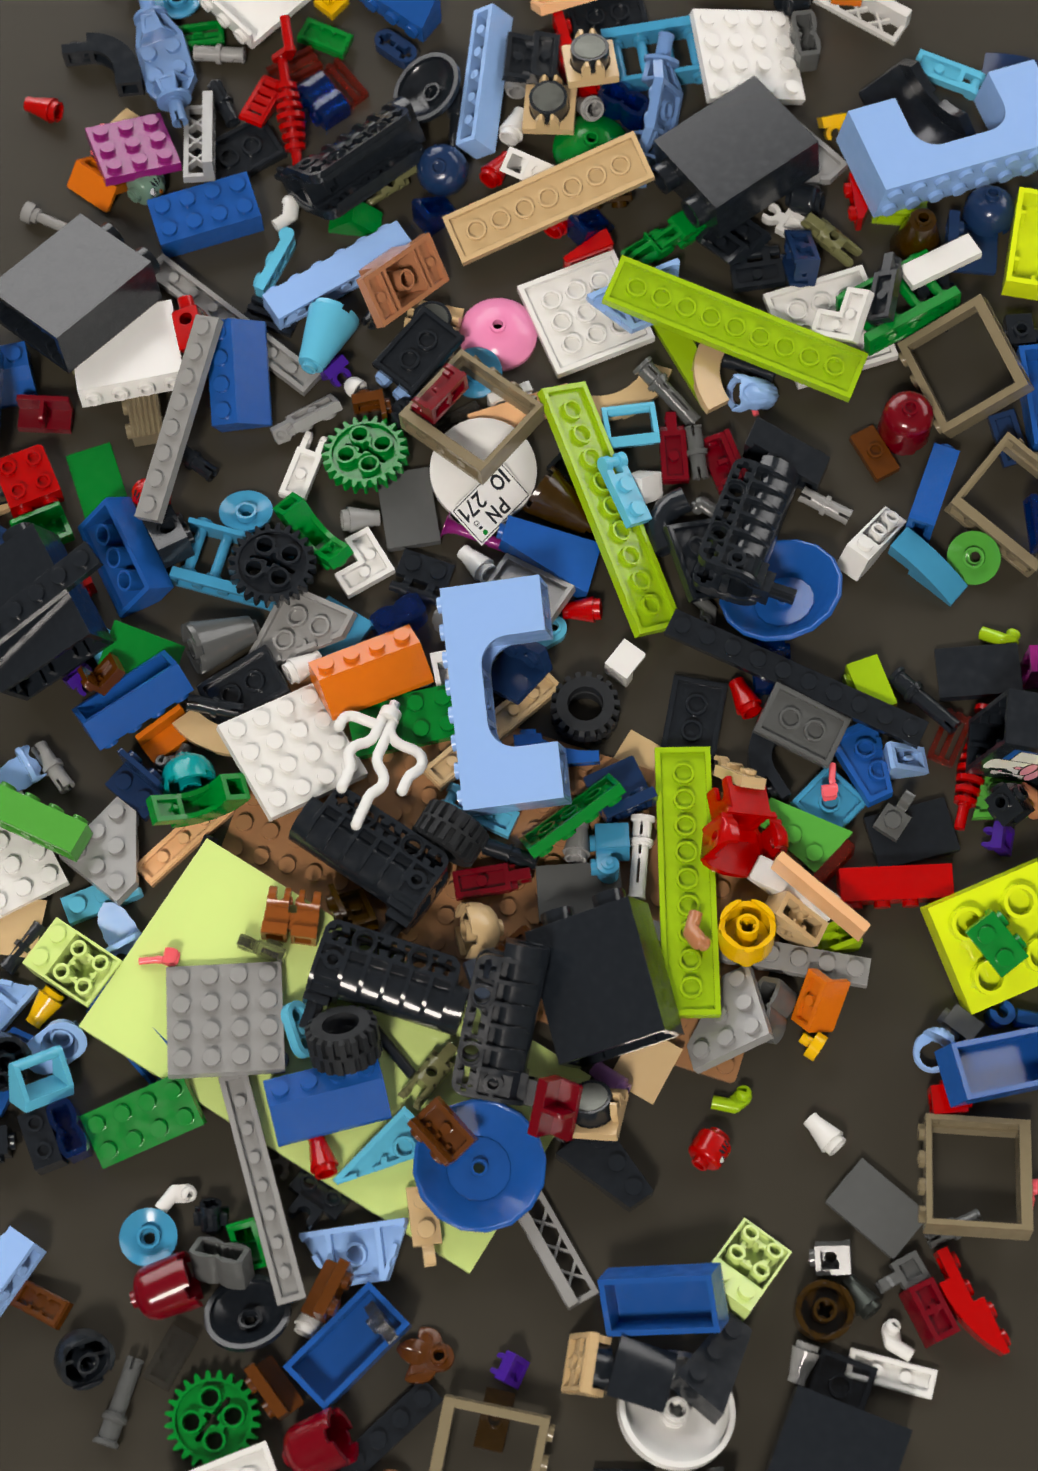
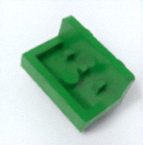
M59 501L9 521L11 527L22 522L38 525L58 534L63 544L75 540Z
M987 909L984 912L985 915L964 932L1002 978L1029 957L1024 951L1028 946L1017 933L1012 935L1006 927L1010 923L1000 911L994 913L991 909Z

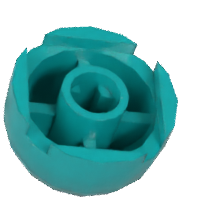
M190 752L178 753L164 766L161 775L163 778L161 782L164 786L163 793H184L207 785L217 777L212 763L200 754Z

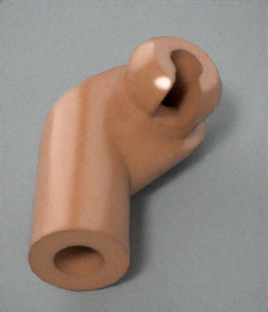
M689 910L683 931L684 938L693 949L706 951L710 947L711 941L699 928L703 914L696 910Z

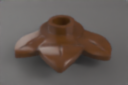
M420 1327L418 1339L405 1340L397 1347L400 1357L411 1364L406 1372L405 1381L413 1384L429 1382L437 1372L441 1373L449 1370L455 1360L452 1348L448 1344L443 1343L441 1334L431 1327ZM437 1353L445 1354L442 1360L437 1361L434 1359Z

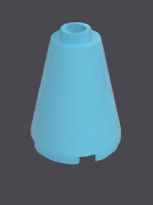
M319 297L315 302L312 301L310 303L298 359L301 368L309 374L321 373L357 330L359 318L352 310L349 313L343 310L344 304L323 297Z

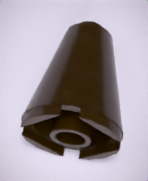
M919 208L913 211L893 234L889 244V252H894L904 261L914 253H919L925 249L930 252L941 247L935 214L926 208Z
M552 465L550 471L553 472L552 476L550 477L547 474L544 476L529 498L532 505L530 508L525 505L522 510L580 535H584L586 531L591 534V527L575 487Z

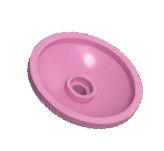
M491 298L474 305L464 315L459 333L465 338L464 342L460 345L461 349L480 347L491 351L499 359L502 371H508L522 365L532 355L537 344L538 335L525 307L516 301L506 298ZM496 324L502 325V328L495 329L493 326Z

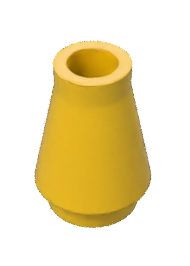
M45 985L43 990L39 989L29 1015L25 1020L40 1029L43 1023L63 1005L61 1002L65 997L52 987Z

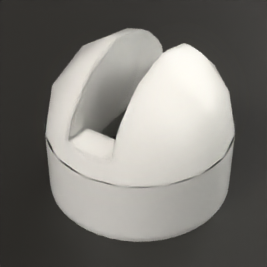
M356 376L349 377L344 383V390L349 397H351V394L367 389V383Z

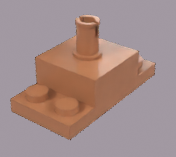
M430 233L421 234L407 245L390 248L358 270L361 277L356 279L377 328L387 326L449 281Z

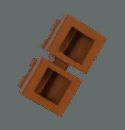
M270 885L261 926V939L287 943L288 932H291V943L316 946L322 892L314 891L312 902L307 904L305 903L306 890L300 889L299 897L295 901L297 913H290V905H293L292 888L286 887L284 898L278 900V886Z

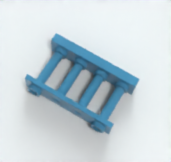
M690 16L601 29L600 35L606 40L612 39L619 71L620 82L610 84L611 96H626L633 92L650 89L649 86L641 81L646 64L644 56L648 54L646 45L656 44L658 33L662 31L675 35L673 41L687 40L692 65L675 69L680 85L703 83ZM672 47L671 56H670V57L675 58V56H674V51H673V47ZM637 48L642 73L626 74L621 49Z
M189 517L188 524L190 530L195 533L194 540L196 543L191 545L195 555L186 559L185 565L181 566V568L172 566L169 574L172 584L271 611L275 602H270L269 607L265 608L264 601L261 600L255 606L253 597L246 601L244 599V592L237 593V585H232L231 581L224 580L220 576L231 543L238 544V538L246 540L245 532L214 524L211 520L204 517H198V519ZM209 536L220 539L221 542L211 571L205 575L196 572L195 566L205 537ZM263 547L260 550L268 552L271 548Z

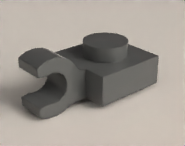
M906 790L896 807L887 803L872 828L896 843L912 817L906 814V811L911 806L916 795Z
M914 1250L891 1263L889 1267L893 1273L877 1281L875 1286L880 1294L885 1293L898 1284L905 1291L928 1279L931 1275L917 1251Z

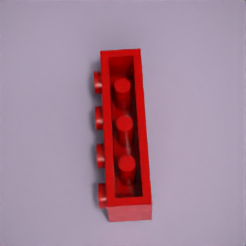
M952 863L839 868L836 872L837 895L853 910L863 909V905H874V909L891 908V904H902L903 908L919 907V903H932L954 894Z

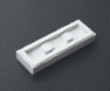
M967 233L901 265L902 277L913 291L981 258L982 251Z
M850 1348L849 1358L878 1368L873 1385L932 1400L938 1370ZM847 1364L845 1375L848 1378L867 1383L868 1376L853 1373V1365Z

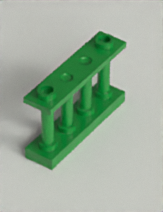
M925 249L919 253H914L910 255L906 260L902 261L901 265L908 263L928 253L929 251ZM873 277L854 288L871 291ZM902 277L899 292L912 309L902 314L895 312L894 322L883 323L880 326L871 325L866 321L863 328L866 331L864 334V350L871 356L956 309L961 304V292L959 289L953 286L948 290H943L937 281L934 280L926 284L934 297L925 302H920ZM847 289L836 296V311L838 312Z

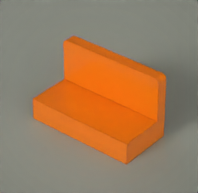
M92 156L76 160L67 183V187L105 213L111 210L116 195L128 190L127 182L106 187L96 160Z
M180 704L135 735L139 746L154 765L159 755H172L179 749L182 742L186 744L189 742L172 724L185 714Z
M809 968L791 1020L808 1033L832 1032L850 987V981L847 979H830L817 968Z

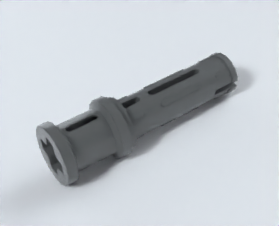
M648 356L632 373L634 375L638 374L648 385L647 389L652 392L655 391L676 412V415L686 426H692L701 416L667 381V374L661 373L651 362L652 358Z
M126 1356L110 1407L102 1413L103 1422L98 1436L93 1438V1442L118 1450L119 1444L117 1441L123 1425H126L128 1422L125 1414L145 1361Z

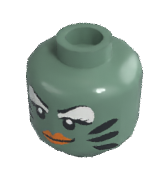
M153 175L127 182V195L134 203L147 206L146 200L160 197L164 194L165 178L163 175Z

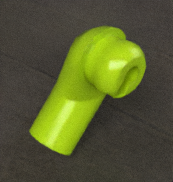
M983 626L979 632V639L991 644L1017 643L1018 645V640L1021 637L1020 632L1014 628H1010L1006 633Z
M741 1085L728 1098L713 1095L711 1109L733 1114L738 1113L750 1104L752 1091L748 1086Z

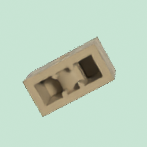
M789 891L769 895L765 904L774 913L776 933L792 945L809 948L818 946L829 922L825 921Z

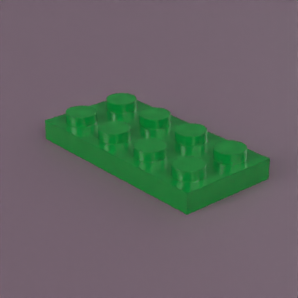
M445 685L407 692L358 711L377 718L383 705H389L391 700L398 701L402 716L397 725L396 733L402 740L415 744L418 747L451 741V735L455 734L454 724H450L448 717V707H452L451 696H447ZM352 721L349 722L352 741L367 736L371 731L369 727ZM378 741L368 748L357 751L355 753L360 760L371 758ZM389 743L385 754L399 752L400 750Z
M608 773L572 799V804L561 807L520 837L519 840L534 859L538 856L544 857L553 850V845L562 839L564 841L572 837L576 833V828L584 822L588 824L594 821L599 816L598 812L606 806L612 807L622 799L621 795L626 791L620 782Z
M168 1076L79 1116L103 1169L207 1123L188 1078L168 1079Z

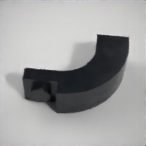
M86 33L87 42L73 41L69 44H61L62 56L66 67L89 64L103 65L115 74V84L119 97L145 95L143 78L136 56L119 39L102 33Z
M752 733L747 752V768L757 770L756 775L767 779L766 790L769 798H774L783 803L788 802L791 792L772 762V752L778 745Z

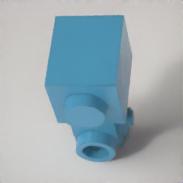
M628 822L595 824V835H589L590 852L595 851L596 859H591V876H597L601 882L611 884L619 878V861H630Z

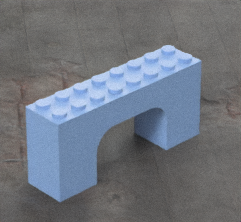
M1035 60L988 72L974 100L988 131L951 142L930 144L916 137L911 131L895 98L849 110L836 141L872 217L875 218L882 215L887 217L902 209H914L925 201L935 203L947 196H959L971 189L996 182L1005 183L1013 177L1020 175L1028 176L1037 171L1038 66Z
M538 574L439 588L440 597L436 598L438 613L442 614L443 624L439 625L441 641H445L446 652H442V661L444 668H448L449 679L445 680V689L447 696H451L452 707H448V717L450 724H454L455 734L451 735V745L453 751H457L458 762L454 763V773L456 779H460L461 790H457L458 806L463 807V811L471 816H484L572 804L566 748L558 741L516 747L502 744L497 732L492 688V664L496 656L503 649L517 644L554 639L548 585Z

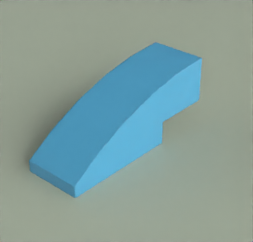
M908 526L890 545L888 554L905 566L912 578L950 607L968 587L950 564Z

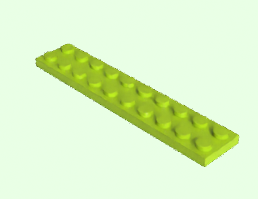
M624 255L621 256L602 299V304L848 403L869 354Z
M586 381L542 388L537 395L540 402L544 405L545 415L634 638L665 631L677 607L644 525L641 524L626 529L600 474L597 460L603 456L612 457L615 453Z
M655 747V790L658 795L656 801L661 952L679 1017L721 1018L716 875L714 871L704 866L700 860L703 837L702 829L711 822L707 793L712 789L710 747ZM689 910H696L703 914L699 928L711 941L710 947L706 951L693 949L684 938L683 931Z

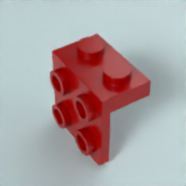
M37 444L0 458V486L13 519L45 505L64 501L61 488L42 445Z

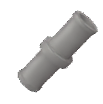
M216 44V46L194 45L193 58L195 62H216L218 65H222L223 62L245 64L246 48L225 47L223 44Z
M808 486L804 487L803 494L800 495L798 502L819 511V515L823 516L825 514L846 526L849 520L848 517L853 512L852 509L833 501V497L830 495L826 497L808 488Z
M40 741L35 744V747L31 748V752L43 767L42 772L44 774L47 773L46 776L51 778L59 793L65 794L71 790L69 785L74 787L75 782L72 781L63 768V761L60 758H56L47 742Z

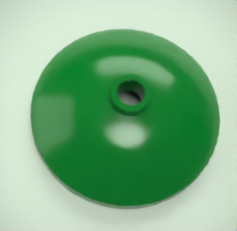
M581 115L576 116L574 135H555L553 141L554 161L558 165L626 133L617 122L602 115L594 122L586 121ZM588 139H595V141L589 142Z

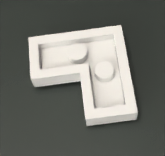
M847 287L840 311L818 308L811 331L837 341L858 344L875 293L866 289Z
M368 526L345 538V543L354 552L352 555L356 562L336 572L335 578L348 599L395 574L393 565Z

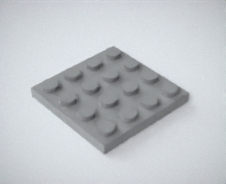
M281 961L166 967L168 1079L285 1073L284 1025L281 1020V1009L283 1007Z

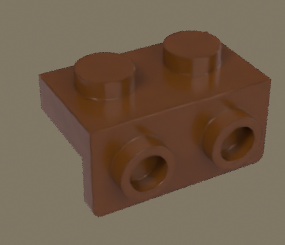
M440 1096L435 1097L416 1117L407 1122V1125L411 1128L412 1136L417 1141L424 1143L431 1150V1157L438 1164H443L445 1167L455 1163L478 1140L474 1133Z
M339 1258L337 1263L330 1259L325 1261L301 1308L303 1314L324 1324L330 1320L331 1316L334 1317L337 1314L341 1304L340 1298L344 1290L349 1289L354 1279L350 1262Z
M269 1355L257 1365L252 1363L244 1369L248 1375L244 1379L245 1383L253 1394L259 1391L265 1400L261 1403V1406L270 1418L276 1416L278 1420L282 1421L304 1405V1400L273 1356Z

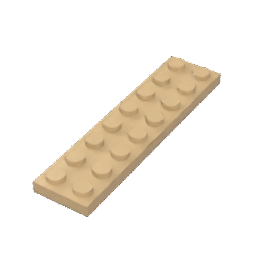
M633 130L447 214L442 219L463 266L654 181L655 177Z

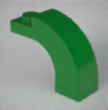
M290 493L272 508L285 528L288 525L291 526V534L299 530L301 532V539L308 538V546L314 547L313 555L316 556L317 563L327 571L330 568L334 570L344 565L348 558L354 554L348 544L335 537L326 529L305 499L296 493Z
M231 773L219 774L207 785L192 791L177 794L150 795L146 799L152 826L171 824L172 828H179L207 822L226 815L244 805L251 797L244 774Z

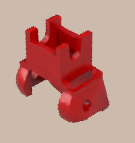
M726 776L722 779V800L718 788L713 787L707 793L711 822L702 829L703 837L700 860L704 866L714 872L737 878H748L759 855L775 861L782 851L787 853L789 837L785 827L782 825L781 819H776L778 818L776 812H771L766 785L764 790L733 785L731 776ZM769 819L770 826L760 833L758 827Z

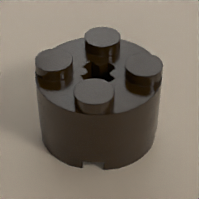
M822 1279L811 1282L802 1289L793 1304L794 1323L799 1332L812 1342L829 1343L839 1339L848 1331L854 1319L855 1304L851 1294L842 1285ZM820 1304L823 1308L828 1307L830 1309L827 1319L823 1315L819 1316L817 1314Z

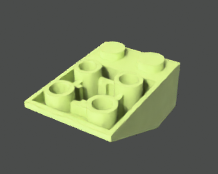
M56 917L22 963L34 975L53 988L88 1008L123 961Z
M745 1217L712 1261V1263H721L728 1311L730 1310L743 1322L792 1253V1251Z

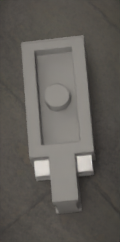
M328 394L285 417L286 420L269 429L275 442L279 445L291 441L292 436L298 432L309 431L313 428L314 424L321 420L332 419L343 408L340 401L334 395Z

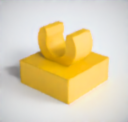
M313 0L314 7L331 20H334L350 4L349 0Z
M847 113L817 118L818 128H826L824 131L826 140H832L831 131L834 128L838 132L840 131Z

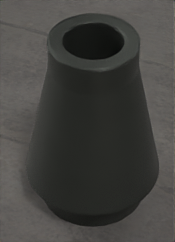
M854 1274L840 1284L851 1294L855 1304L856 1316H861L863 1320H867L881 1309L880 1297L859 1281Z

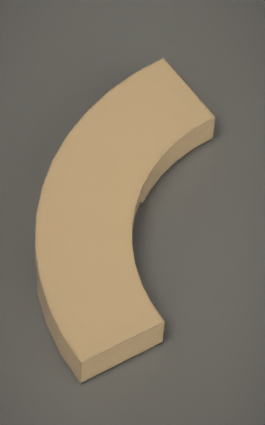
M700 343L692 363L693 387L702 409L708 414L726 405L730 400L725 393L720 378V364L725 353Z
M655 365L661 373L667 374V381H669L672 369ZM639 376L632 384L621 391L609 395L592 396V399L602 421L601 407L651 402L656 400L659 395L655 391H649L647 389L648 385ZM636 414L608 417L609 421L624 420Z
M188 711L172 723L174 728L195 746L214 752L217 755L232 757L216 730L219 724L208 720L199 712Z

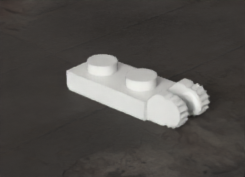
M306 431L300 446H297L278 493L279 497L286 498L290 493L294 492L304 498L305 501L307 500L323 461L322 453L325 452L323 445L328 443V437H321L314 452L309 450L310 444L313 441V432Z

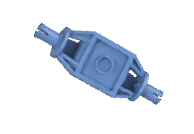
M138 0L141 9L133 17L136 26L135 50L147 93L157 103V107L160 110L170 112L173 127L181 128L180 120H182L184 126L189 122L184 108L190 104L192 100L191 94L198 80L186 37L169 18L166 8L155 5L154 0Z
M664 31L658 33L655 54H646L644 56L646 64L641 81L650 87V101L648 111L644 115V130L634 131L649 166L656 164L654 147L648 153L654 144V140L678 125L683 99V91L675 72L680 62L670 57L675 35ZM647 184L640 186L638 188H646Z

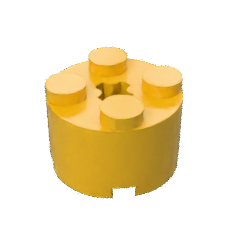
M739 899L728 904L721 913L718 926V946L721 952L729 960L743 967H750L764 960L774 946L776 919L773 911L765 903L755 899H751V901Z

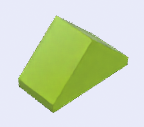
M833 921L828 924L818 946L814 947V949L837 953L859 951L863 939L861 938L858 942Z

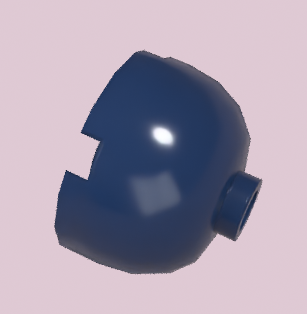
M435 144L423 152L419 163L416 165L418 180L421 186L430 194L449 197L458 193L466 184L469 171L468 163L465 156L456 147L448 144Z
M986 185L976 188L965 201L962 220H965L969 231L979 236L995 237V233L1000 232L1005 234L1011 229L1015 204L1013 198L1005 189L998 186Z

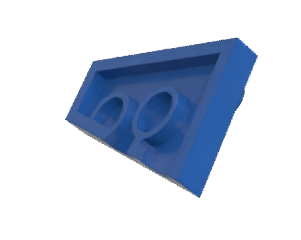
M857 723L846 729L835 756L867 808L891 798L893 788L887 762L884 759L883 745L879 733Z

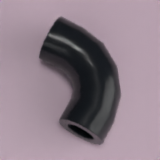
M681 487L660 498L650 510L652 519L646 523L645 530L657 558L671 554L662 529L666 525L674 524L675 520L692 511Z

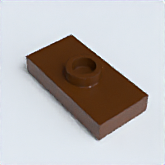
M873 424L849 437V441L876 483L899 472L900 466Z
M28 1279L10 1303V1305L58 1331L74 1305Z

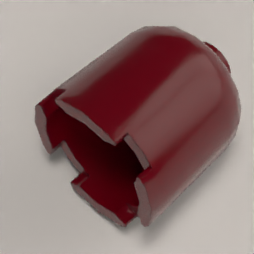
M902 391L893 395L885 404L878 423L877 432L891 453L901 456L913 455L928 443L934 419L930 402L920 393Z
M181 1251L140 1268L135 1274L133 1291L129 1292L130 1300L135 1309L139 1308L148 1319L163 1320L203 1307L202 1302L199 1301L204 1299L202 1285L191 1273L187 1263L191 1260L187 1251Z
M329 1407L288 1428L283 1441L282 1457L285 1464L293 1471H334L356 1462L359 1455L358 1442L352 1443L348 1431L353 1428L352 1423L339 1407L334 1409Z

